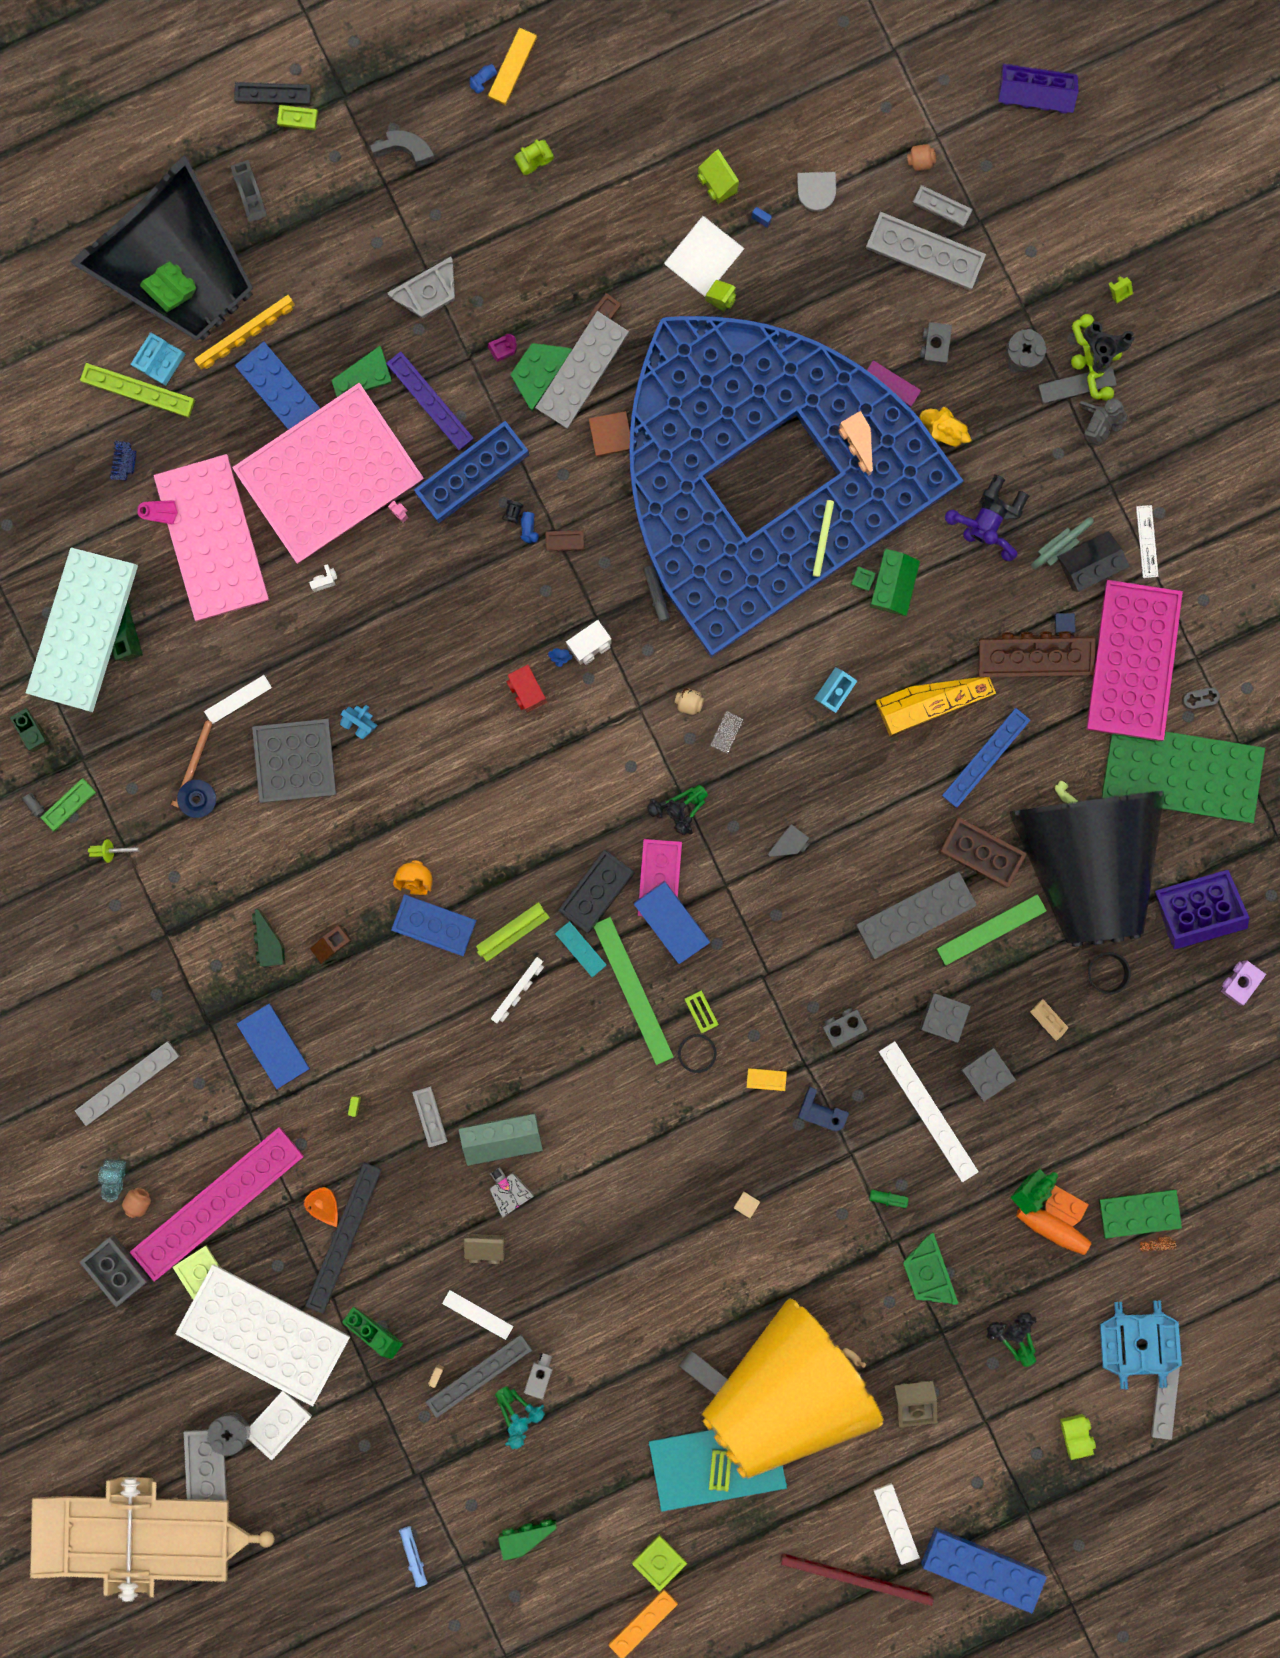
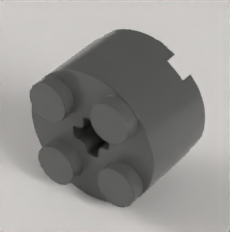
M1032 329L1021 330L1015 333L1006 346L1005 359L1007 364L1016 371L1030 372L1034 370L1045 356V341L1040 334ZM1027 349L1029 352L1023 353L1022 350Z
M236 1412L223 1413L215 1419L208 1430V1442L212 1450L225 1456L239 1452L250 1437L249 1423ZM227 1430L233 1434L231 1437L225 1434Z

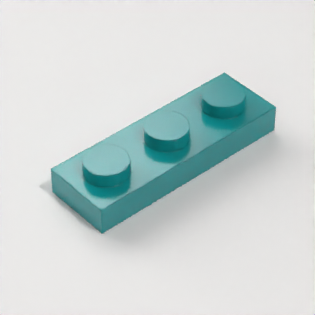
M570 921L555 933L591 977L595 976L606 966V963Z

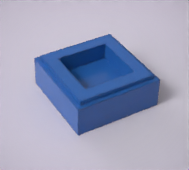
M755 207L752 212L751 218L768 228L772 219L771 215L758 207Z

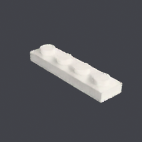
M539 957L534 960L492 1016L491 1020L498 1023L499 1021L503 1022L507 1018L509 1007L511 1005L515 1007L521 999L518 995L522 990L527 991L533 983L530 979L534 974L538 976L544 968L542 966L543 960Z
M892 1483L873 1489L901 1565L918 1559L917 1549Z

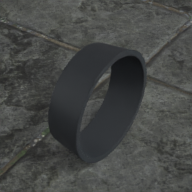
M1105 952L1093 959L1088 969V977L1090 983L1097 991L1103 994H1116L1128 985L1131 970L1124 957L1114 952ZM1100 957H1114L1121 962L1124 968V979L1113 990L1099 989L1091 980L1090 971L1092 964Z

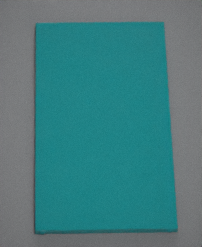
M712 1429L649 1441L661 1511L786 1489L787 1483L785 1481L783 1465L749 1479L746 1477L743 1479L737 1471L739 1466L731 1462L728 1492L715 1489L709 1490L712 1449L728 1451L726 1447L723 1448L717 1443L714 1438L716 1434ZM716 1454L713 1485H717L720 1454ZM724 1455L721 1481L722 1486H725V1475L727 1465L726 1455Z

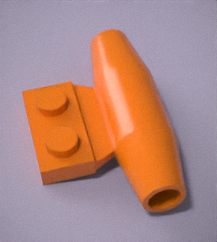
M1055 1185L1051 1191V1197L1045 1201V1211L1040 1209L1036 1213L1032 1211L1025 1215L1020 1208L1018 1209L1017 1218L1033 1231L1055 1244L1085 1255L1089 1250L1091 1241L1073 1227L1081 1221L1089 1204Z

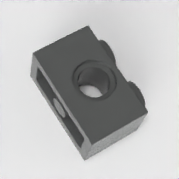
M929 322L927 328H924L922 339L926 340L925 347L922 346L920 358H923L922 364L946 366L952 325ZM934 340L938 341L940 347L934 348L931 346L930 342Z

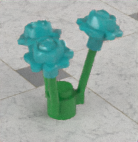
M506 1386L496 1392L495 1396L498 1399L497 1403L509 1428L508 1433L510 1437L505 1446H510L513 1450L524 1445L526 1435L521 1434L528 1430V1424L531 1422L537 1424L542 1420L545 1413L543 1411V1404L539 1407H533L531 1404L526 1403L516 1393L515 1389L510 1390ZM514 1397L529 1413L528 1419L527 1417L519 1418L510 1406L515 1401ZM505 1407H507V1409H508V1411H509V1413H510V1415H511L512 1423H511V1421H510V1419H509V1416H508V1414H507V1411H506Z

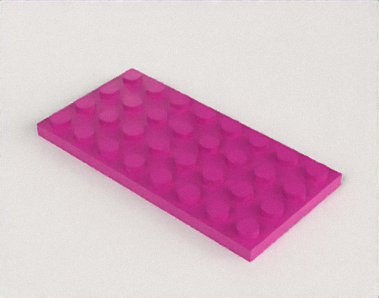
M1112 580L1106 581L1086 730L1164 741L1183 591Z

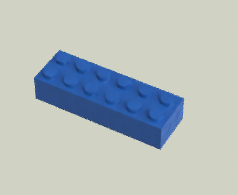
M504 421L415 488L414 492L439 524L528 457L529 451L508 423Z
M937 1527L933 1531L921 1561V1565L925 1570L1030 1613L1034 1611L1047 1578L1045 1573L1039 1569Z

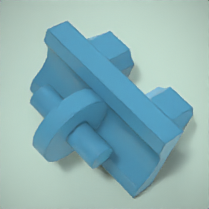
M367 705L363 709L359 706H356L354 709L348 707L341 713L343 717L340 725L350 729L353 723L356 724L359 728L355 734L361 739H364L377 727V724L371 721L373 715L368 713L370 707Z

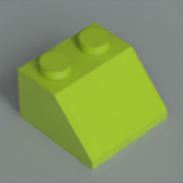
M718 149L699 166L697 177L702 185L706 184L709 190L707 192L710 198L720 204L738 192L739 180Z

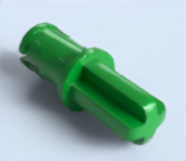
M871 1189L870 1202L886 1204L887 1207L891 1205L907 1208L908 1197L891 1194L890 1191L886 1193Z

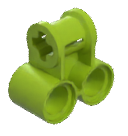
M537 139L526 148H520L521 151L514 157L523 175L534 172L538 166H544L554 159V155L546 141H538Z

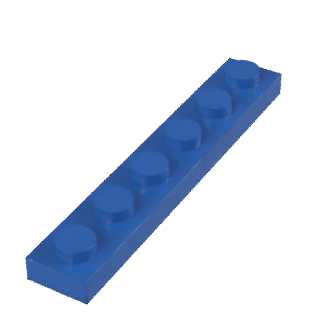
M1015 708L943 793L942 797L957 808L1030 722V719Z

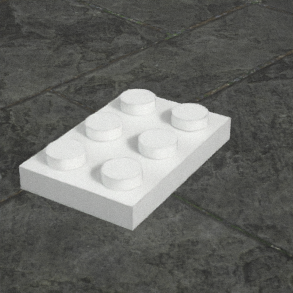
M282 1391L250 1426L249 1440L270 1460H273L312 1415L292 1396Z

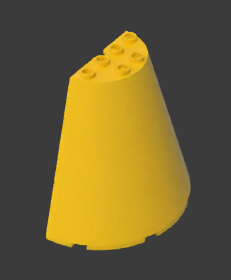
M791 1298L784 1303L702 1413L705 1418L703 1423L708 1430L712 1429L715 1432L714 1438L717 1443L723 1448L726 1447L728 1450L725 1453L731 1462L739 1466L737 1471L743 1479L745 1477L749 1479L878 1429L883 1425V1418L872 1395L867 1393V1390L864 1388L865 1384L838 1346L835 1347L831 1339L828 1338L827 1332L802 1306L799 1307V1304Z

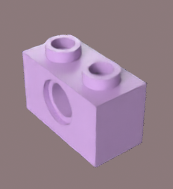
M1242 961V963L1238 962L1233 969L1234 974L1231 978H1226L1221 990L1231 1000L1243 1006L1266 975L1249 961ZM1240 977H1244L1246 980L1243 987L1238 985Z

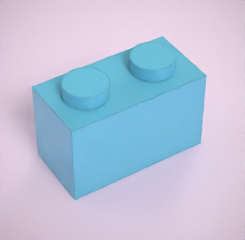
M835 667L814 699L836 713L857 683V680Z

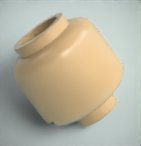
M684 688L681 693L678 692L675 703L678 704V711L689 715H695L697 712L700 713L704 702L701 692L689 688Z

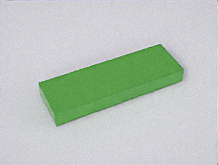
M82 778L40 818L55 832L97 792Z

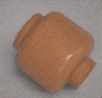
M928 144L913 146L911 154H907L909 166L912 165L915 171L931 169L933 164L936 163L935 149L931 148Z
M142 1188L129 1190L122 1203L125 1214L131 1218L143 1216L151 1202L149 1193Z

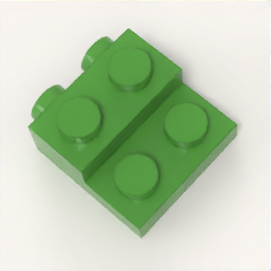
M170 261L157 268L155 274L146 278L140 284L166 312L192 298L196 290L194 281L191 278H186L182 274L181 268L176 264L173 265Z

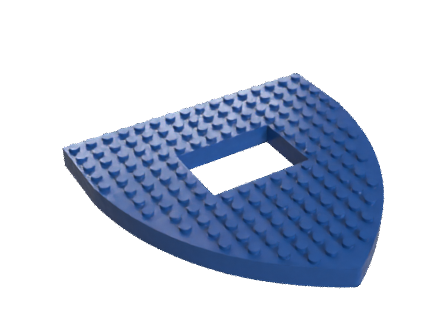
M707 316L664 317L660 320L642 366L633 404L630 428L632 493L642 538L660 583L667 596L711 658L963 483V479L910 407L878 378L837 351L800 334L748 320ZM860 411L871 430L873 471L869 476L866 472H862L858 465V462H860L858 457L852 455L848 448L849 442L847 439L844 440L839 433L840 423ZM796 415L835 470L837 476L746 538L705 478ZM831 500L834 501L821 574L820 577H815L812 575L826 502Z

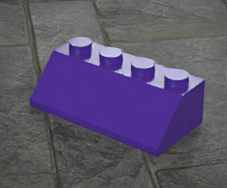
M1003 64L998 102L1006 105L1018 104L1025 108L1038 107L1041 110H1058L1061 113L1074 112L1078 95V75Z

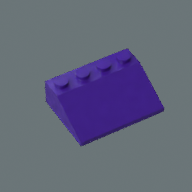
M1229 870L1155 891L1164 925L1174 950L1248 929L1249 916Z

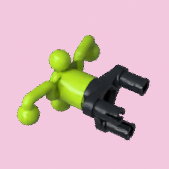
M1084 314L1079 320L1074 321L1072 329L1077 343L1083 346L1085 357L1079 354L1073 356L1071 365L1075 369H1082L1087 364L1090 371L1087 381L1091 397L1096 400L1108 401L1114 397V390L1109 386H1105L1098 392L1095 378L1103 376L1111 360L1116 361L1121 358L1122 352L1130 348L1135 336L1132 337L1134 333L1131 331H1126L1123 335L1106 334L1102 332L1103 327L1100 322H1094L1093 316ZM1080 327L1085 329L1083 335Z

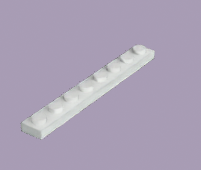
M894 1041L878 1051L961 1182L978 1173L975 1165L896 1042Z

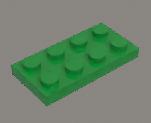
M1176 1189L1099 1199L1105 1239L1182 1228Z

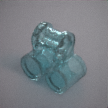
M105 1159L103 1167H100L98 1182L101 1184V1196L107 1202L115 1201L122 1191L126 1170V1162L124 1160Z

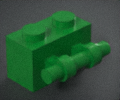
M1038 1169L1028 1175L1010 1198L1025 1215L1032 1211L1036 1213L1042 1208V1202L1051 1197V1191L1055 1187L1058 1174L1052 1172L1046 1176L1041 1169Z

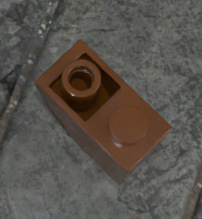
M338 925L314 944L310 950L322 964L352 942V939L343 927Z

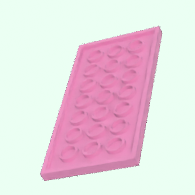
M225 454L154 475L160 500H174L178 511L174 524H168V528L195 621L269 601L228 455Z

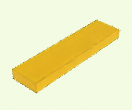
M519 28L489 92L488 98L506 105L537 39V35Z

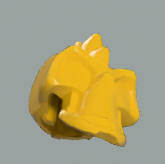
M942 407L940 411L937 409H926L921 412L919 419L936 442H943L954 447H958L962 443L971 442L972 439L967 432L968 427L954 418L948 408Z

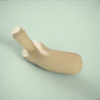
M847 1348L842 1350V1353L850 1358L855 1366H866L855 1352Z

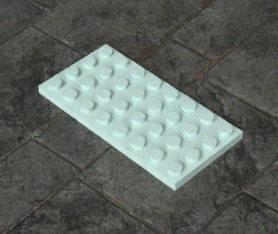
M70 548L26 690L27 694L93 712L138 565Z

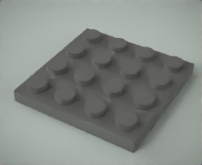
M329 719L252 727L260 803L337 795Z

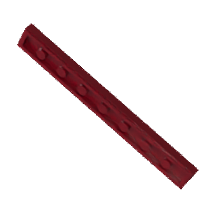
M785 1553L780 1558L781 1565L930 1606L933 1605L934 1598L928 1592Z

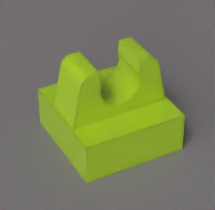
M1118 277V283L1116 284L1109 283L1113 300L1116 303L1133 294L1132 283L1128 277Z

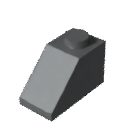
M791 824L767 856L771 858L798 854L799 851L803 853L809 846L807 842L809 837Z

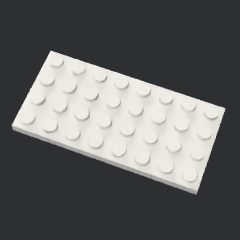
M215 1264L210 1268L175 1333L311 1406L317 1400L350 1338L349 1335Z

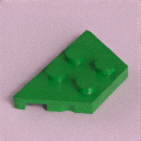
M532 343L512 371L511 377L531 411L539 403L571 353V348Z
M932 1232L903 1261L906 1274L916 1300L957 1305L958 1301L935 1235Z

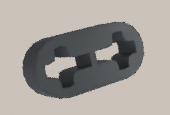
M1215 688L1191 691L1183 696L1182 704L1187 709L1211 706L1219 701L1220 694ZM1208 692H1210V694H1214L1215 698L1210 702V699L1203 700V696L1208 695ZM1190 695L1192 698H1199V701L1194 702L1193 706L1191 703H1187Z

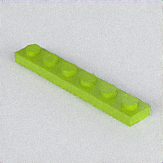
M88 363L85 364L80 379L82 383L187 418L190 417L195 403L193 398Z

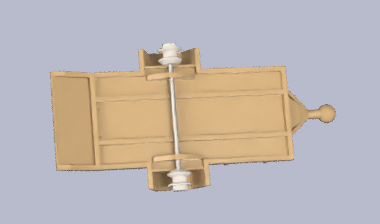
M119 1477L106 1481V1497L59 1496L32 1498L30 1578H104V1596L122 1592L118 1595V1597L122 1598V1601H133L138 1596L135 1592H146L149 1597H154V1579L226 1582L228 1560L248 1543H260L263 1547H270L274 1543V1535L269 1531H265L260 1535H250L230 1522L229 1500H211V1498L193 1500L178 1499V1497L174 1499L156 1498V1482L153 1478Z

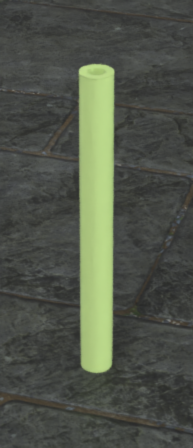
M831 500L826 502L812 575L815 577H820L834 506V501Z

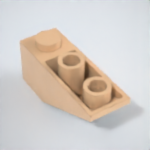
M860 411L840 423L839 433L844 440L847 439L849 442L848 448L852 455L858 457L860 461L858 465L862 472H866L869 476L873 471L871 430Z

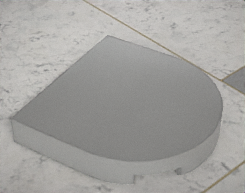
M836 172L797 174L798 198L808 210L820 212L833 203L836 196Z

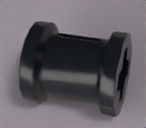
M507 500V510L502 519L518 524L520 509L524 505L516 501Z

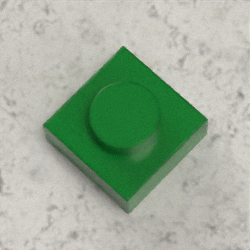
M858 566L851 585L869 592L876 573Z

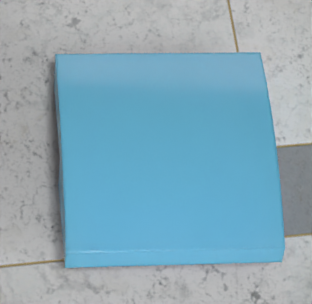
M150 332L131 365L166 386L184 358L185 353Z

